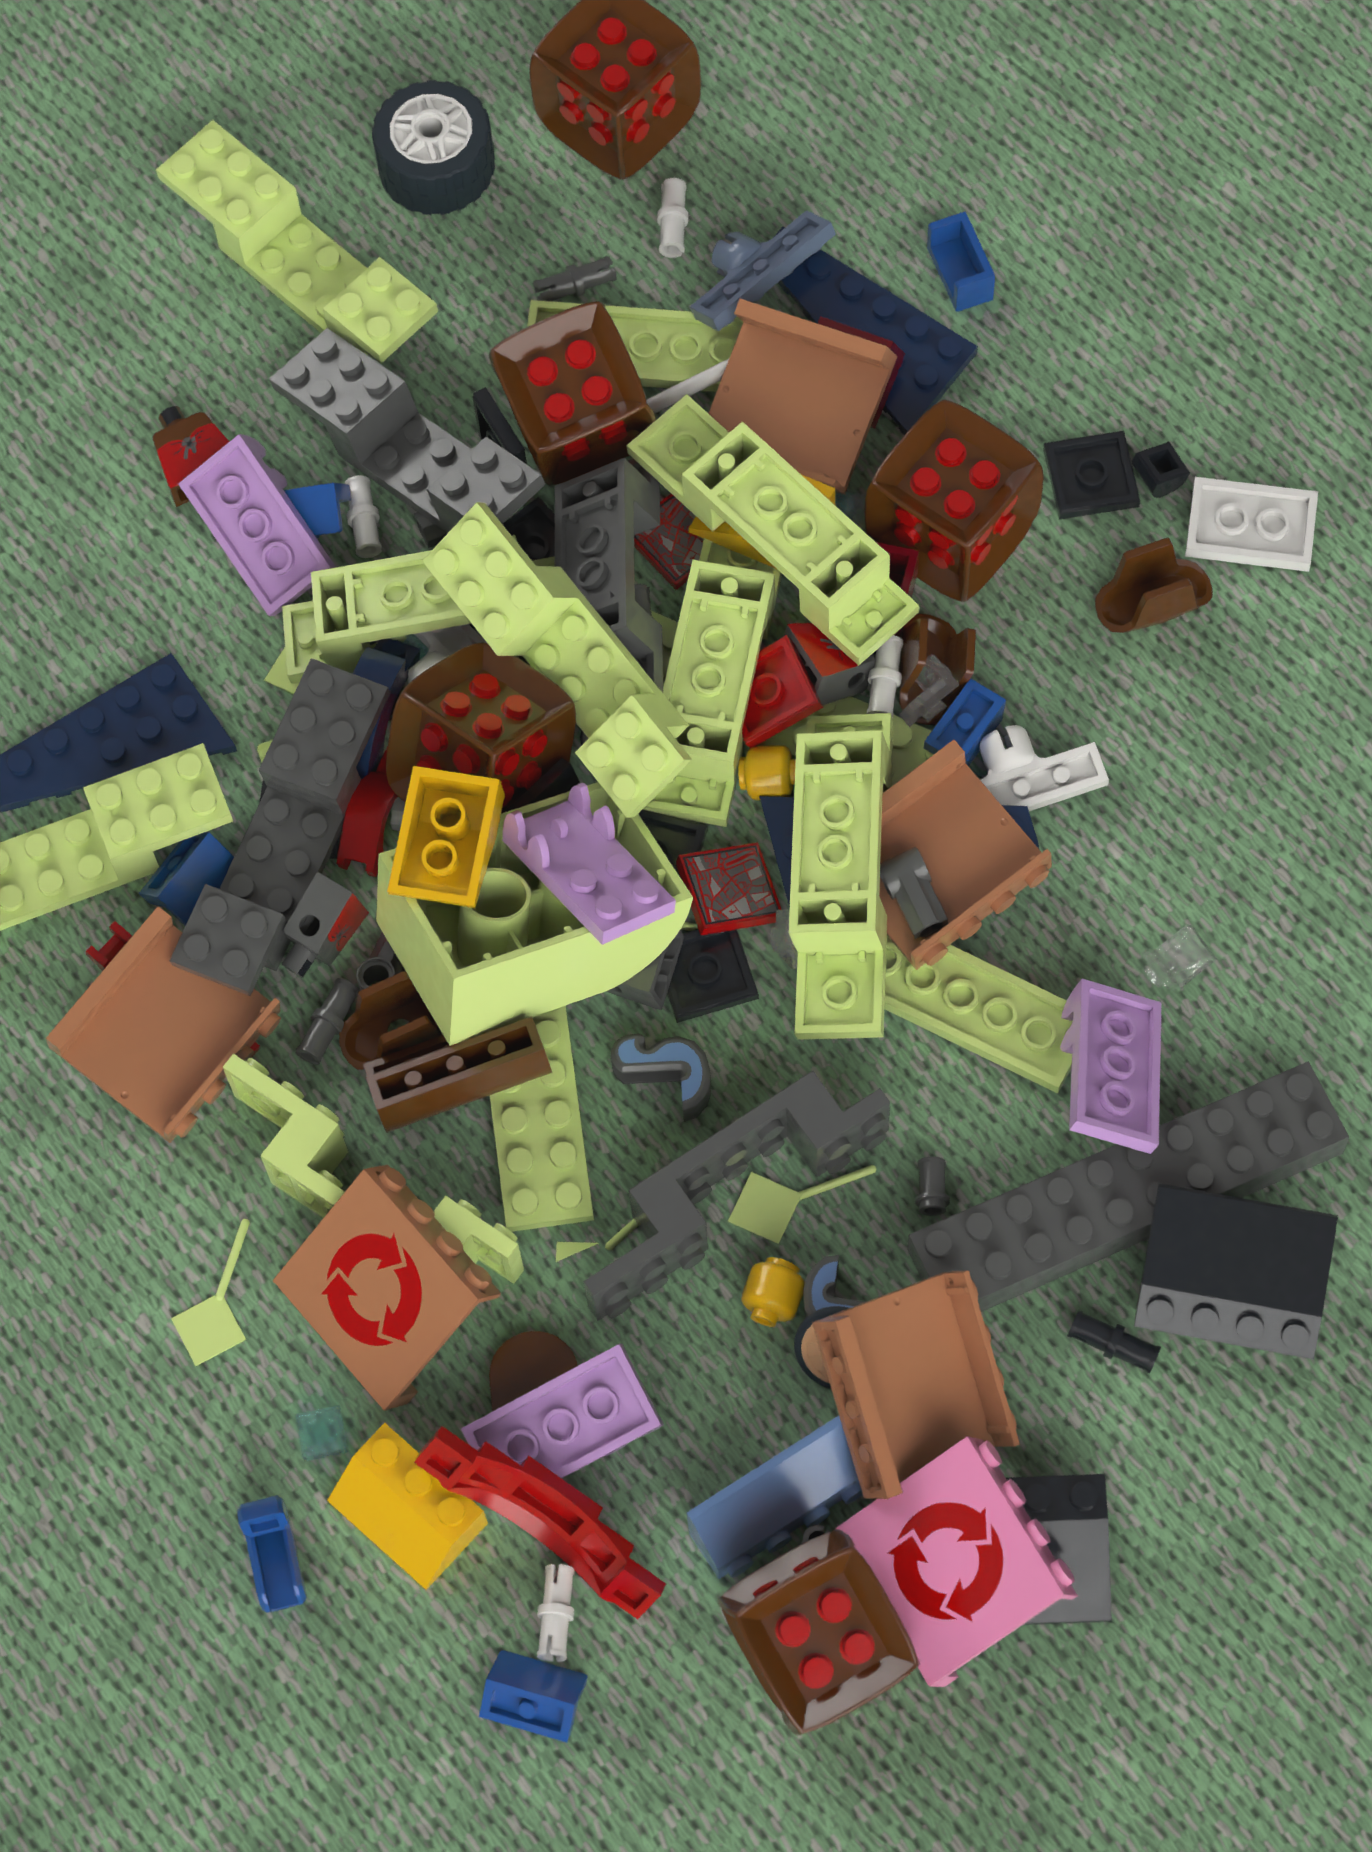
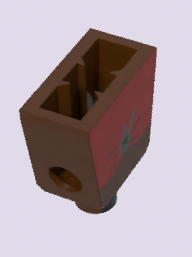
M172 406L160 413L158 419L164 429L154 433L152 439L173 502L178 507L190 501L179 486V483L230 441L204 412H197L185 418L178 406Z

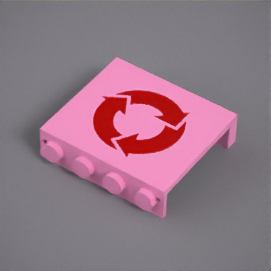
M968 1436L902 1481L900 1485L903 1493L889 1499H876L836 1527V1530H841L852 1538L855 1548L864 1557L882 1585L912 1641L917 1658L920 1660L918 1669L930 1687L947 1686L959 1677L956 1670L1058 1600H1073L1078 1596L1071 1585L1075 1581L1071 1570L1060 1558L1056 1560L1047 1546L1050 1542L1047 1531L1037 1519L1031 1520L1024 1509L1023 1504L1026 1503V1498L1023 1492L1013 1480L1007 1481L999 1468V1465L1002 1464V1459L997 1450L987 1440L983 1442L982 1439Z

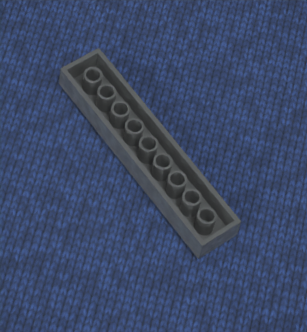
M1308 1061L1160 1125L1159 1145L1151 1154L1116 1144L909 1234L908 1252L922 1280L943 1272L969 1270L971 1280H973L977 1287L978 1304L981 1312L1149 1239L1159 1183L1243 1198L1343 1154L1349 1140V1135Z

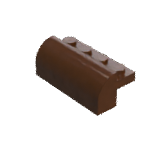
M532 1016L451 1046L444 1035L363 1064L367 1075L366 1080L386 1133L552 1073Z

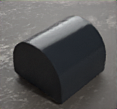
M1170 442L1140 451L1135 454L1132 460V465L1155 498H1161L1180 488L1190 474Z

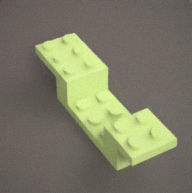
M214 120L156 169L158 179L213 224L219 249L320 333L328 328L366 355L370 354L382 363L438 312L436 302L381 257L366 268L301 214L296 188Z
M686 394L627 445L628 454L710 530L714 531L723 522H727L799 589L800 612L858 666L919 613V604L889 578L890 555L743 421L729 433Z
M476 502L422 562L497 656H523L531 667L552 680L569 695L575 705L576 723L588 737V740L575 754L626 818L635 817L692 760L676 740L689 725L561 567L536 566L486 503Z
M512 535V537L517 542L516 536ZM432 550L311 572L313 601L282 606L287 676L291 684L300 683L311 658L353 673L365 649L370 647V642L472 624L422 562ZM555 557L532 561L536 566L555 567Z
M705 538L699 561L692 560L663 686V694L689 725L676 740L692 760L643 809L683 820L727 827L738 777L739 759L743 754L742 729L761 642L762 639L768 640L782 573L778 569L715 544Z
M891 713L808 716L807 733L797 734L789 935L798 952L794 1032L797 1040L884 1037L887 914L879 897L882 795L891 787L893 718Z
M199 744L83 787L91 809L0 842V931L151 875L159 868L153 851L233 822L204 744Z
M232 1054L223 1066V1070L234 1096L281 1127V1130L260 1155L271 1183L324 1218L345 1192L341 1189L343 1184L332 1175L333 1171L348 1153L343 1138L344 1133L340 1130L338 1124L339 1118L323 1105L318 1104L314 1108L305 1102L302 1092L289 1082L283 1081L280 1085L269 1078V1071L256 1060L248 1058L245 1062L235 1054ZM445 1196L434 1210L435 1219L447 1232L452 1233L461 1241L463 1250L475 1264L479 1260L514 1284L524 1271L518 1243H516L518 1240L516 1235L501 1224L496 1223L492 1227L480 1219L482 1214L469 1202L460 1199L456 1203Z

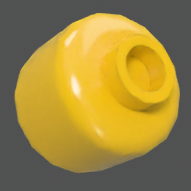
M765 745L750 748L746 753V757H740L738 776L740 789L747 790L750 798L756 801L760 800L759 796L789 797L792 793L793 785H795L796 759L792 758L789 748L785 745Z
M768 1257L765 1262H759L752 1266L742 1292L741 1301L752 1312L750 1318L753 1321L764 1326L775 1327L777 1322H787L794 1319L804 1293L805 1285L804 1279L799 1275L800 1269L796 1265L781 1258Z

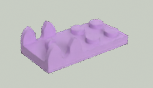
M238 434L183 479L179 486L267 615L276 616L282 611V606L290 605L312 587L311 572L336 568V566L283 489L287 486L285 477L276 469L268 467L262 460L266 456V449L256 439L248 435Z
M580 783L571 788L568 801L525 819H523L522 812L519 810L507 814L503 824L502 841L603 945L675 912L676 900L615 839L614 821L608 806L599 808L592 815L590 809L591 799L587 785Z
M1083 978L1073 989L1066 1001L1061 1017L1062 1019L1072 1021V1024L1066 1031L1060 1046L1061 1051L1072 1054L1069 1130L1149 1154L1159 1145L1162 1002Z
M618 1344L461 1428V1431L468 1444L476 1450L487 1441L520 1465L530 1456L560 1478H564L590 1463L623 1448L626 1444L659 1429L664 1423L646 1392L623 1344Z

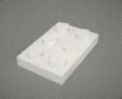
M1195 477L1185 557L1309 572L1318 491Z

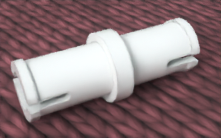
M668 178L661 184L662 202L661 209L657 213V223L661 227L659 252L669 258H676L681 256L682 252L684 253V227L687 226L689 221L688 211L685 209V191L687 186L679 178Z
M362 475L352 476L345 481V484H350L351 501H348L350 510H348L346 515L348 525L353 528L356 554L362 558L375 557L381 553L382 546L377 529L380 517L378 508L373 506L370 479Z
M895 635L876 650L875 665L868 675L871 691L867 714L891 713L893 718L896 688L900 687L902 675L898 671L901 648L903 647V640Z
M550 1564L545 1567L546 1578L543 1604L538 1606L537 1616L542 1620L537 1658L553 1662L554 1655L557 1662L567 1660L568 1625L570 1621L574 1620V1608L570 1606L575 1569L568 1565L559 1564L558 1571H556L555 1564Z

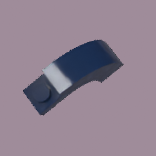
M383 639L378 641L374 649L367 647L353 671V674L387 686L390 691V695L356 766L361 780L366 775L368 776L370 772L376 771L383 757L385 734L392 708L401 688L409 677V669L420 659V648L398 640Z

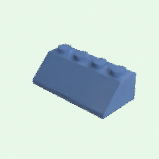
M840 1416L835 1417L687 1512L689 1535L718 1579L726 1574H729L731 1578L742 1574L754 1564L752 1557L766 1548L769 1553L781 1549L791 1541L792 1536L790 1533L804 1524L807 1528L818 1525L830 1515L828 1510L830 1507L841 1500L849 1504L863 1495Z

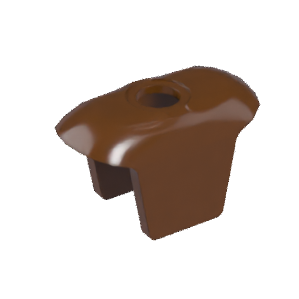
M1164 538L1126 551L1123 554L1113 579L1103 586L1095 597V609L1099 620L1109 631L1119 633L1131 632L1167 622L1206 605L1213 598V588L1205 571L1195 562L1187 559H1176L1170 538Z
M917 614L903 626V647L901 648L899 672L902 675L899 687V704L903 714L910 720L922 725H936L973 676L976 630L966 628L956 634L954 628L941 618L929 614ZM926 663L931 666L934 672V678L929 683L917 680Z
M403 971L358 992L355 1013L344 1022L343 1029L339 1032V1044L342 1054L348 1063L357 1070H364V1063L443 1034L407 972ZM403 1019L409 1022L388 1032L389 1026L396 1020Z

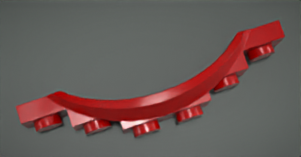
M443 1426L438 1429L420 1450L414 1463L438 1479L442 1487L488 1507L528 1532L569 1566L573 1567L575 1572L605 1601L615 1603L638 1620L661 1596L666 1583L630 1558L635 1545L598 1520L603 1507L532 1457L528 1456L520 1465L487 1441L476 1450Z

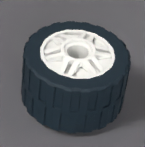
M427 80V82L412 83L408 87L394 92L389 99L383 102L381 109L376 113L374 127L372 128V139L379 178L386 193L388 192L392 200L397 204L403 205L407 210L421 212L424 215H444L466 208L468 204L479 199L484 190H487L491 183L490 179L495 171L489 115L487 110L483 108L482 102L477 96L472 95L468 89L448 81Z

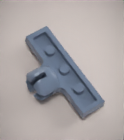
M806 210L767 242H759L741 232L726 234L725 239L732 243L729 244L722 239L718 240L712 253L713 266L719 268L717 274L725 278L690 306L694 318L719 332L737 317L734 312L739 299L753 303L758 301L769 289L784 277L790 275L798 265L813 253L819 251L827 241L835 236L836 233L832 223Z

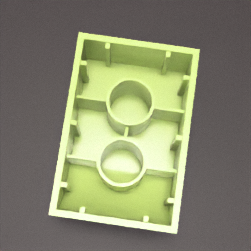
M598 782L587 785L591 799L590 809L592 815L599 808L608 806L614 821L615 839L676 900L675 912L603 945L502 841L503 824L507 814L519 810L522 812L523 819L568 801L569 792L501 813L497 837L475 908L388 894L387 890L396 848L379 853L376 922L450 1046L522 1019L534 1017L606 992L622 984L654 961L668 947L683 926L690 911L693 896L640 815L637 814L635 817L626 818Z

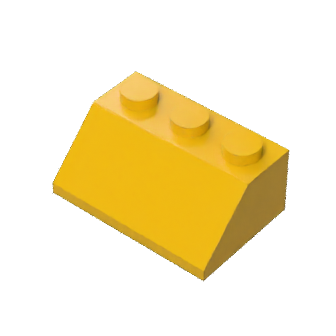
M384 1423L353 1455L327 1501L421 1587L427 1590L483 1530L488 1522L484 1511L471 1499L448 1491L441 1486L438 1479L416 1465L414 1461L419 1453Z

